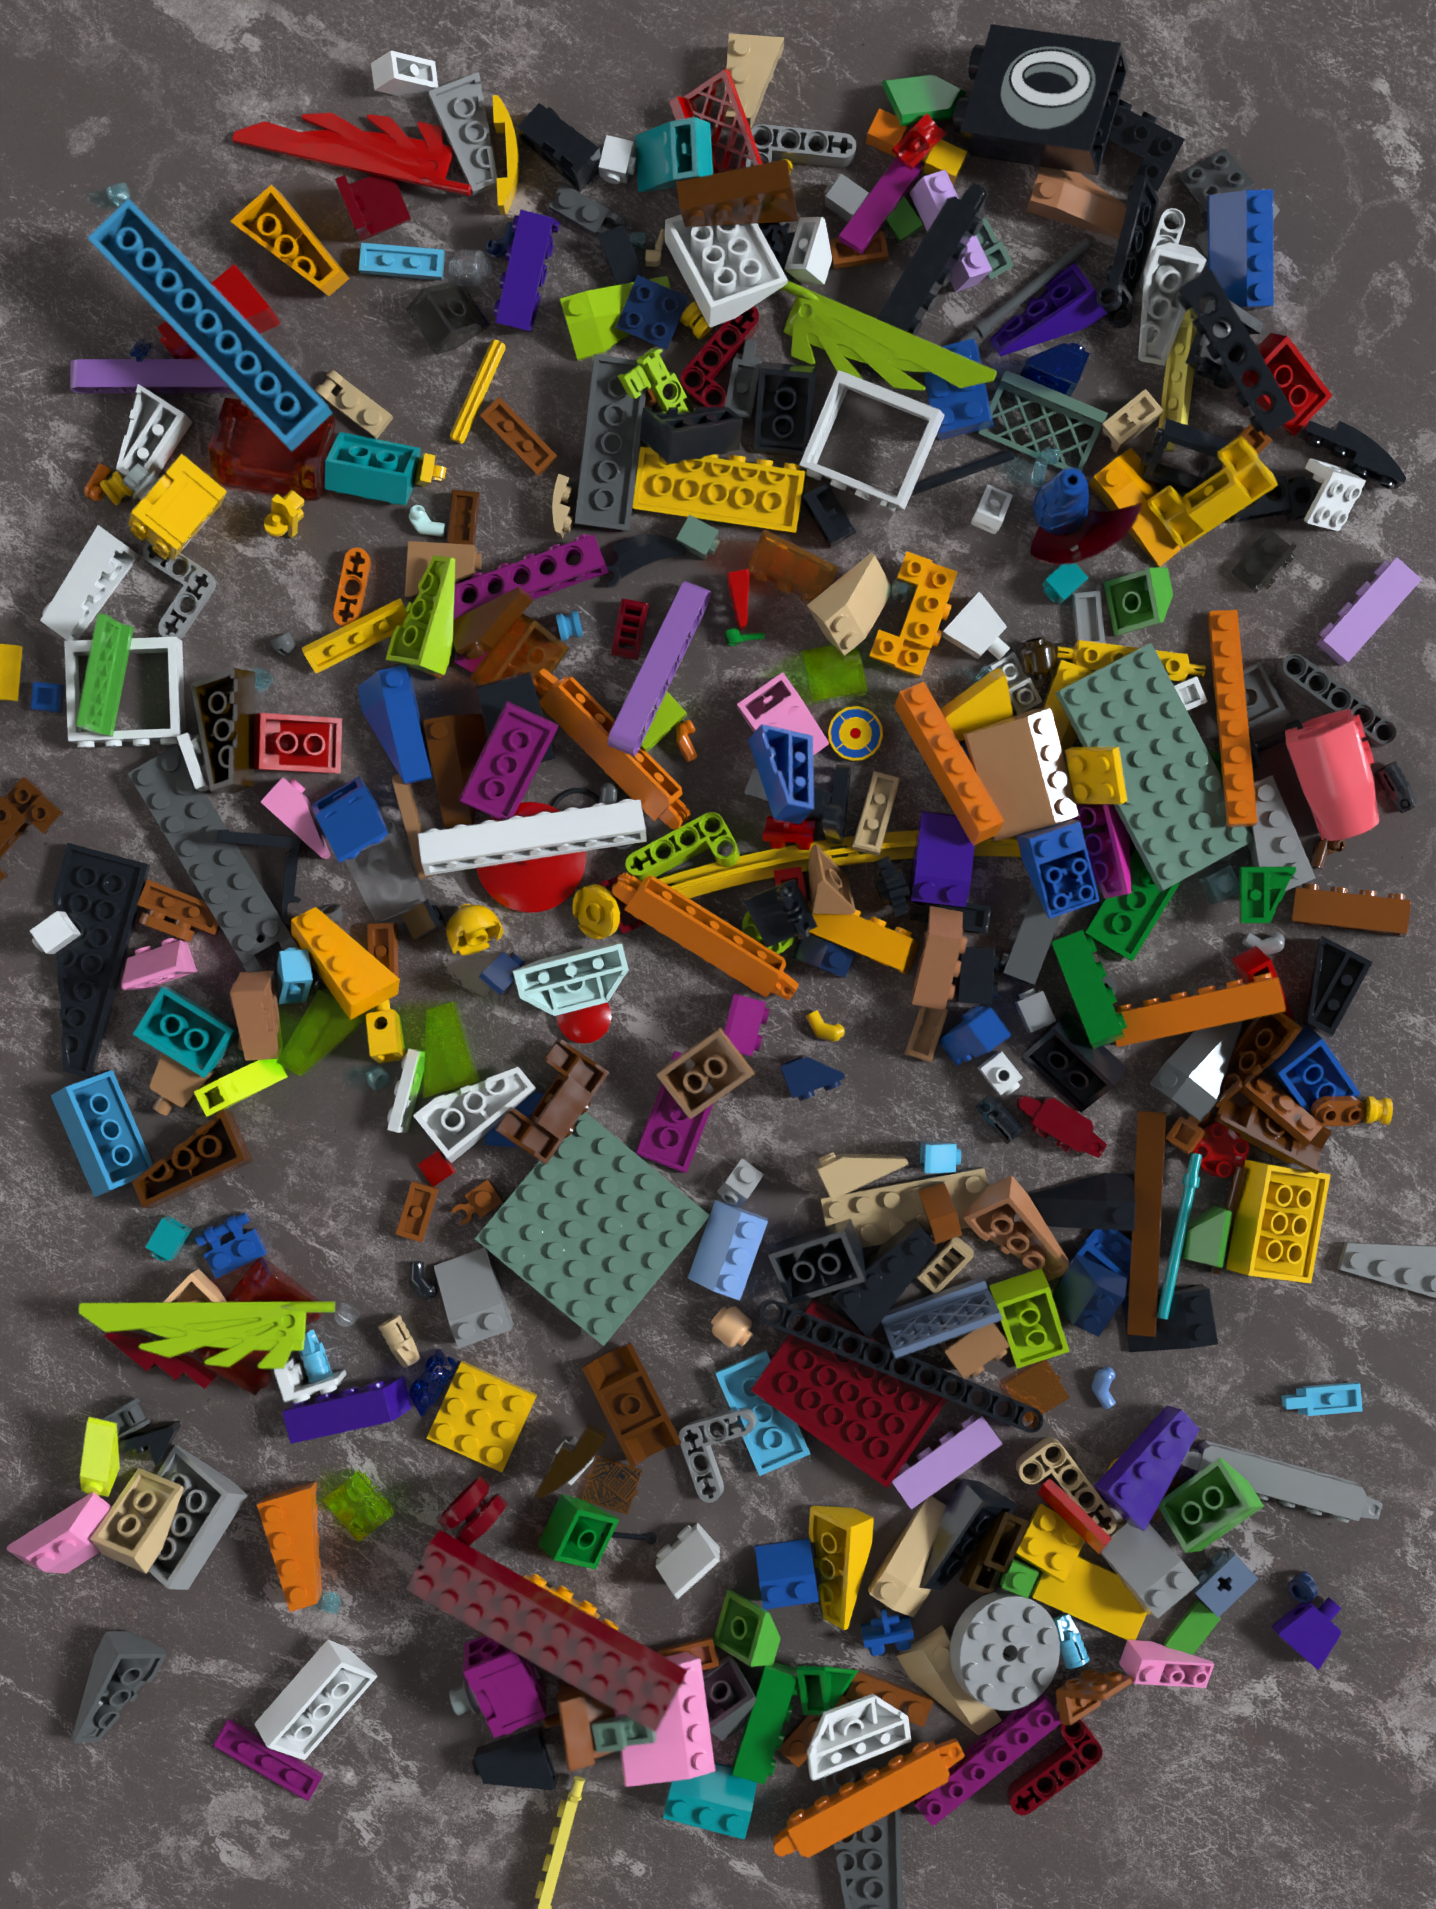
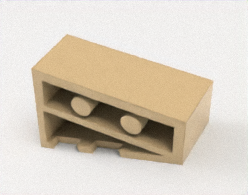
M729 33L726 69L731 73L751 129L764 94L773 77L774 70L783 53L784 37ZM728 106L724 122L733 125L735 112L732 107Z

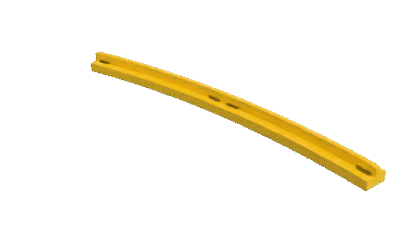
M918 830L886 832L879 856L872 854L859 855L860 851L852 850L855 836L844 837L843 844L828 843L827 840H821L811 843V847L816 844L838 866L871 863L888 856L890 860L913 859ZM1013 836L999 841H992V838L975 844L973 857H1021L1017 837ZM792 845L782 849L766 850L740 856L738 862L730 867H724L715 862L663 877L659 880L667 885L674 883L675 885L670 887L690 899L719 890L774 878V870L801 867L802 872H806L811 848L809 850H799L796 845ZM847 845L846 848L831 850V847ZM848 853V856L832 858L833 855Z

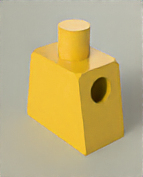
M388 999L375 1006L374 1012L366 1014L370 1057L379 1064L402 1060L406 1054L400 1015L390 1008V1001ZM385 1023H388L386 1028L381 1030L382 1026Z

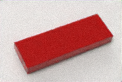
M1049 1478L1042 1485L1037 1494L1100 1554L1112 1540L1111 1537L1052 1479Z

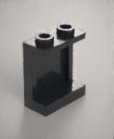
M1212 300L1207 301L1204 313L1213 311L1214 303ZM1231 302L1249 335L1261 334L1264 323ZM1217 322L1213 327V332L1217 337L1224 338L1228 333V327L1223 322ZM1196 332L1186 364L1194 368V372L1197 375L1213 380V384L1218 388L1229 389L1230 386H1234L1233 383L1228 385L1220 370L1224 367L1220 360H1213L1209 354L1206 345L1210 343L1204 334L1200 336ZM1236 346L1230 347L1227 353L1229 360L1239 362L1242 355L1241 349Z

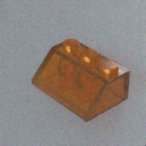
M763 530L748 564L752 577L762 582L769 580L777 584L775 588L785 594L790 595L793 592L801 596L800 600L807 605L834 583L839 570L838 566L766 530Z
M522 613L496 646L488 651L470 679L478 685H483L526 672H530L533 678L543 668L552 674L570 648L537 621Z

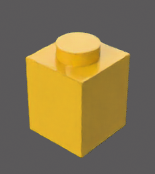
M941 139L922 159L925 162L923 173L930 175L946 170L952 185H954L965 162L967 151Z

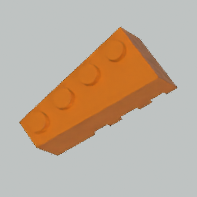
M316 1481L265 1496L257 1504L289 1612L315 1605L322 1596Z

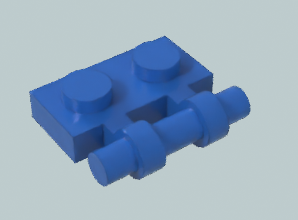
M246 1212L238 1216L232 1215L226 1218V1222L216 1227L210 1226L204 1229V1233L195 1237L200 1247L210 1243L213 1250L205 1253L204 1257L215 1279L267 1254L256 1229L245 1233L242 1226L250 1222ZM232 1232L235 1239L223 1244L220 1237Z

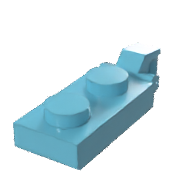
M1359 1382L1303 1386V1388H1296V1394L1281 1395L1282 1407H1285L1287 1410L1298 1409V1414H1306L1307 1416L1363 1411Z

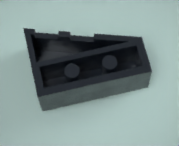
M643 407L640 439L666 462L672 464L679 463L682 460L702 459L708 455H723L729 451L739 450L743 419L729 407H694V412H678L677 407H669L668 412H652L651 407Z

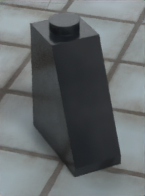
M540 1726L477 1747L474 1759H472V1765L476 1776H481L483 1784L541 1790L556 1789L558 1778Z

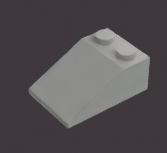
M485 1247L434 1265L446 1314L458 1349L512 1329L514 1323L488 1250Z
M1126 1522L1110 1535L1112 1540L1101 1552L1102 1556L1145 1612L1156 1619L1199 1584V1581L1182 1559L1150 1524L1147 1525L1145 1531L1130 1526Z

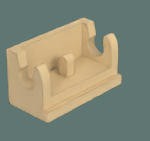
M1145 389L1102 424V436L1110 438L1112 441L1111 448L1117 453L1160 417L1163 409Z

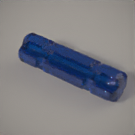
M140 338L130 350L129 355L130 357H136V362H142L152 349L151 343H146L145 338Z

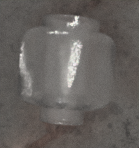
M459 249L453 259L449 261V273L460 286L480 287L491 277V260L489 257H486L482 250Z

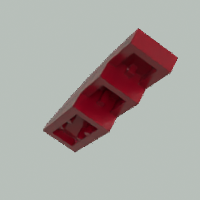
M129 1331L107 1332L104 1335L106 1339L146 1371L157 1365L174 1380L179 1379L185 1373L203 1389L210 1386L217 1377L216 1374L184 1353L168 1358L140 1349V1344L157 1341L147 1336Z

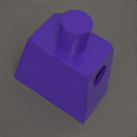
M1330 1597L1318 1609L1312 1603H1299L1274 1623L1272 1628L1310 1664L1319 1670L1342 1633L1331 1621L1342 1608Z

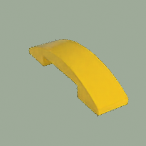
M492 95L496 133H505L508 177L497 178L498 208L500 215H506L514 200L519 181V148L508 110L498 95Z

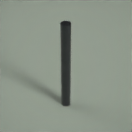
M1009 449L916 482L911 496L1014 460L1013 451Z

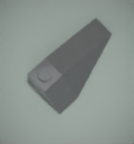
M1244 1020L1195 1030L1165 1062L1150 1082V1085L1160 1095L1202 1122L1218 1101L1221 1092L1220 1088L1224 1076L1227 1074L1228 1064L1236 1047Z
M106 1631L94 1655L73 1731L72 1742H99L120 1718L119 1711L128 1701L133 1703L139 1696L137 1693L139 1688L145 1682L150 1683L157 1675L167 1655L166 1650L131 1631Z

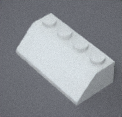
M327 1640L268 1709L264 1711L254 1725L267 1748L305 1760L378 1676L346 1646Z

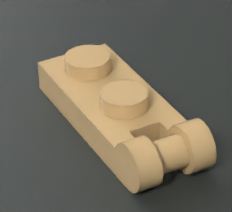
M330 369L326 375L328 378L322 385L319 384L314 391L358 426L378 439L393 419V416L336 371ZM336 385L342 388L337 397L331 393Z

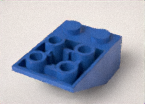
M360 776L312 804L314 814L340 863L346 859L355 858L362 849L369 845L378 844L384 839L385 835L389 834L378 804Z
M1069 819L1056 825L1016 836L1022 861L1049 919L1100 901L1080 821Z

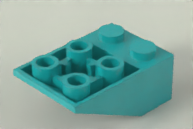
M692 117L670 121L635 135L638 193L677 187L676 182L713 174L709 122Z

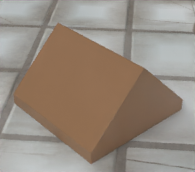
M816 844L813 845L805 876L812 913L849 915L855 913L856 910L848 875Z

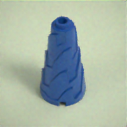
M1074 468L1062 470L1049 482L1040 487L1035 496L1032 509L1034 510L1036 522L1043 530L1050 534L1061 536L1064 533L1071 534L1084 523L1089 510V493L1087 480L1080 470Z

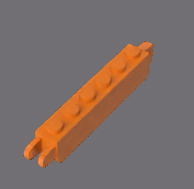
M543 668L532 678L535 689L542 697L539 702L545 712L565 730L566 734L633 800H641L642 810L654 821L660 818L665 825H668V828L670 827L673 830L679 829L683 822L690 819L691 813L688 810L689 808H686V805L679 799L683 795L682 787L642 747H640L635 756L608 746V738L616 720L573 677L565 676L559 680Z
M628 873L618 876V882L612 887L613 896L618 897L619 900L627 904L625 910L635 918L647 923L659 933L676 941L683 948L692 951L707 963L716 966L728 976L737 979L752 991L761 994L765 998L771 992L789 1000L796 992L799 983L784 972L786 962L782 956L654 876H645L642 881Z
M956 1738L937 1745L934 1740L929 1743L922 1742L913 1748V1752L905 1756L898 1755L892 1758L887 1766L879 1770L875 1768L868 1771L863 1776V1779L856 1783L848 1782L839 1788V1792L832 1796L825 1795L820 1797L810 1808L796 1810L786 1820L787 1827L780 1830L776 1835L774 1834V1853L779 1857H783L798 1850L801 1856L809 1858L947 1783L950 1775L948 1769L965 1757Z

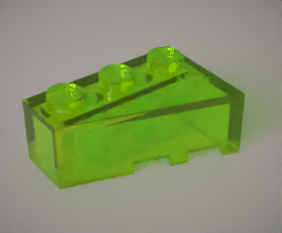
M318 990L279 1056L277 1063L299 1076L307 1075L362 1025L367 1023L366 1014L363 1013L350 1020L331 993L326 990Z
M457 1001L427 1009L423 1098L480 1081Z

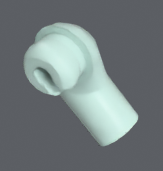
M421 505L411 507L409 519L418 533L422 535L445 536L446 523L431 522L424 507Z

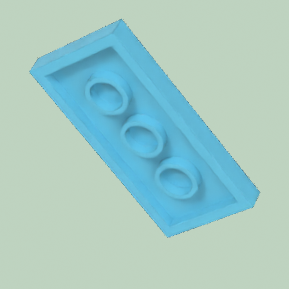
M767 1350L715 1372L730 1409L748 1408L756 1415V1426L749 1434L742 1437L759 1476L810 1455L799 1425L750 1390L770 1361ZM740 1415L736 1423L737 1425L743 1424L745 1427L749 1421L748 1419H743Z

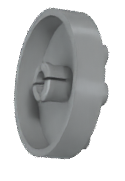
M1009 1591L993 1592L973 1602L959 1618L950 1643L951 1668L959 1686L970 1697L983 1705L1002 1711L1019 1709L1036 1700L1051 1683L1060 1656L1059 1634L1049 1613L1035 1601Z

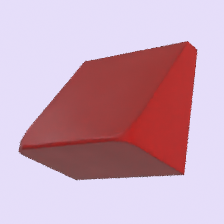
M440 1149L418 1164V1167L433 1187L456 1172Z

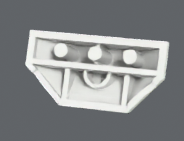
M874 1694L823 1712L807 1752L810 1778L816 1780L911 1742L908 1716Z

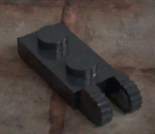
M913 901V903L921 906L929 905L963 912V930L987 934L991 906L967 902L966 907ZM914 913L911 914L910 920L929 923V916Z

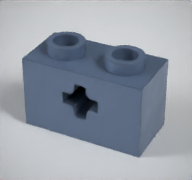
M1230 1548L1226 1551H1220L1213 1558L1212 1565L1195 1575L1199 1584L1192 1589L1218 1618L1258 1580L1256 1575ZM1220 1577H1222V1578H1224L1226 1581H1225V1583L1221 1584V1583L1218 1581V1579H1219Z

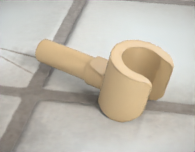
M665 229L660 230L655 250L646 249V266H660Z

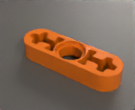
M362 548L350 549L344 558L333 611L334 620L341 627L360 619L371 568V558ZM358 554H361V558L365 561L364 564H359L357 570L359 575L363 574L362 578L356 575H348V571L352 573L355 571V565L351 562V559H356ZM349 581H357L359 583L360 590L356 595L350 596L346 594L345 585ZM343 598L351 602L357 601L356 605L350 604L349 610L354 616L353 618H348L347 622H344V619L340 616V613L346 612L347 603L342 602Z

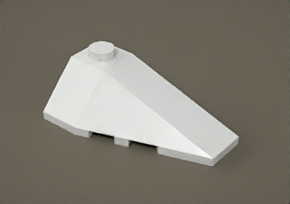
M516 1067L489 1077L485 1081L471 1086L468 1085L447 1095L436 1097L413 1116L450 1163H452L497 1125L510 1107L515 1108L536 1088L521 1069Z

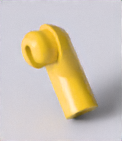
M818 1010L805 1016L815 1036L819 1039L836 1042L845 1034V1029L841 1024L831 1025L824 1023Z

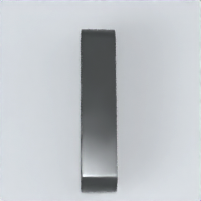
M1292 654L1277 664L1276 674L1278 678L1326 714L1350 708L1353 716L1355 711L1361 712L1364 717L1362 725L1366 736L1361 739L1363 741L1368 740L1370 746L1379 748L1392 743L1396 739L1398 730L1392 721L1303 656ZM1287 662H1292L1296 665V675H1292L1287 671ZM1310 678H1314L1318 681V691H1314L1310 688ZM1333 694L1340 697V708L1332 704L1331 697ZM1378 727L1383 728L1386 733L1384 741L1380 740L1376 735Z

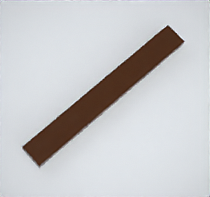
M1138 1111L1134 1182L1135 1231H1132L1127 1335L1156 1337L1166 1112Z

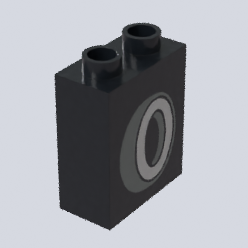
M991 24L985 45L976 44L972 49L968 74L969 78L975 81L970 98L961 97L956 104L953 117L954 132L962 134L971 156L1098 176L1128 72L1122 42Z

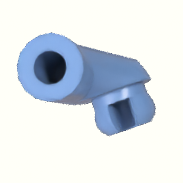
M1108 1366L1099 1369L1095 1373L1092 1382V1391L1104 1410L1109 1409L1116 1403L1109 1392L1111 1382L1115 1378V1372Z

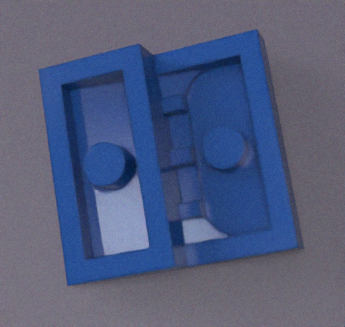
M1093 1229L1069 1262L1071 1264L1076 1254L1127 1278L1128 1281L1130 1278L1132 1239L1120 1230Z

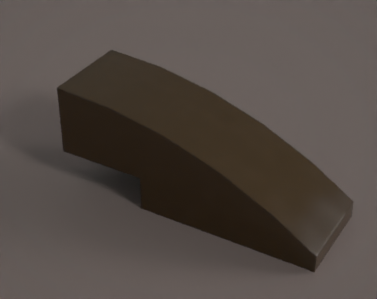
M588 1423L575 1446L564 1441L537 1488L535 1497L540 1499L572 1480L597 1454L607 1438V1433Z
M1002 1511L974 1549L959 1581L968 1588L986 1595L993 1593L1001 1572L1007 1574L1029 1521Z

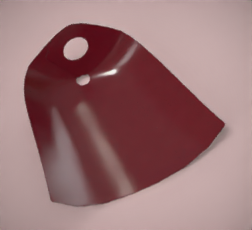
M1142 502L1108 512L1088 510L1084 523L1071 534L1054 535L1046 532L1039 526L1031 544L1030 554L1037 560L1054 565L1075 564L1094 557L1109 549L1126 536L1137 520ZM1078 545V549L1074 551L1069 550L1072 546Z

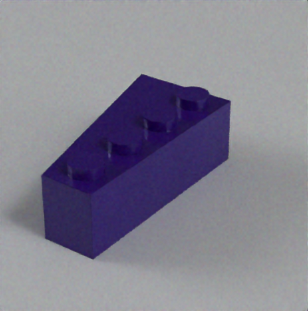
M521 209L519 216L515 215L512 224V232L515 233L513 244H508L505 258L509 261L507 272H502L499 288L503 289L501 300H496L493 316L497 317L496 323L532 332L541 299V293L537 292L538 287H543L547 276V265H544L545 259L548 260L550 256L552 257L554 249L553 237H551L552 231L558 233L560 222L554 218Z
M402 1376L387 1381L372 1382L360 1388L357 1386L349 1387L337 1394L332 1392L316 1396V1399L310 1401L308 1399L299 1403L292 1401V1406L282 1411L290 1444L392 1422L412 1409L405 1378Z
M1167 1405L1094 1487L1130 1526L1145 1531L1200 1429L1182 1409Z

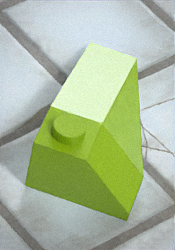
M667 276L648 279L671 289ZM634 282L588 290L560 299L578 361L593 357L594 354H603L621 339L631 335L616 328Z
M433 555L418 584L420 592L414 603H408L405 610L409 613L402 626L397 625L393 632L385 660L424 672L445 675L453 648L454 558Z

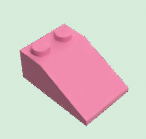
M177 937L162 941V947L152 950L151 946L135 950V956L127 958L121 984L123 990H146L196 973L197 970L187 941H178Z

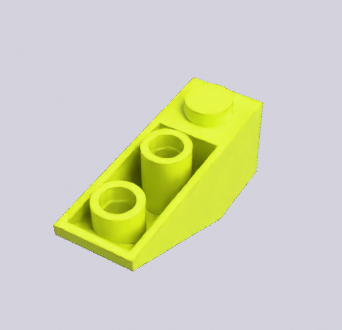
M279 1059L258 1060L194 1091L206 1117L241 1102L288 1076Z

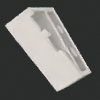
M138 384L134 408L130 412V423L127 435H124L116 470L126 477L135 465L140 464L150 474L156 470L158 476L192 424V421L185 413Z

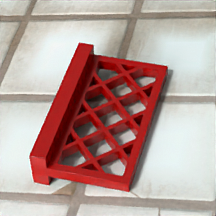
M722 70L684 97L676 96L669 101L675 120L696 117L706 122L709 120L716 123L711 138L713 174L731 171L727 167L732 152L740 155L737 169L744 168L747 159L752 160L754 166L763 164L729 70ZM722 81H724L726 86L723 99L715 96L717 86ZM701 95L707 97L702 113L697 111L694 100ZM713 100L722 103L717 119L709 116ZM728 106L732 107L735 112L733 125L724 122ZM723 126L731 129L727 145L718 142ZM738 132L743 134L745 140L742 152L733 148ZM717 146L725 149L721 165L717 164L714 159Z

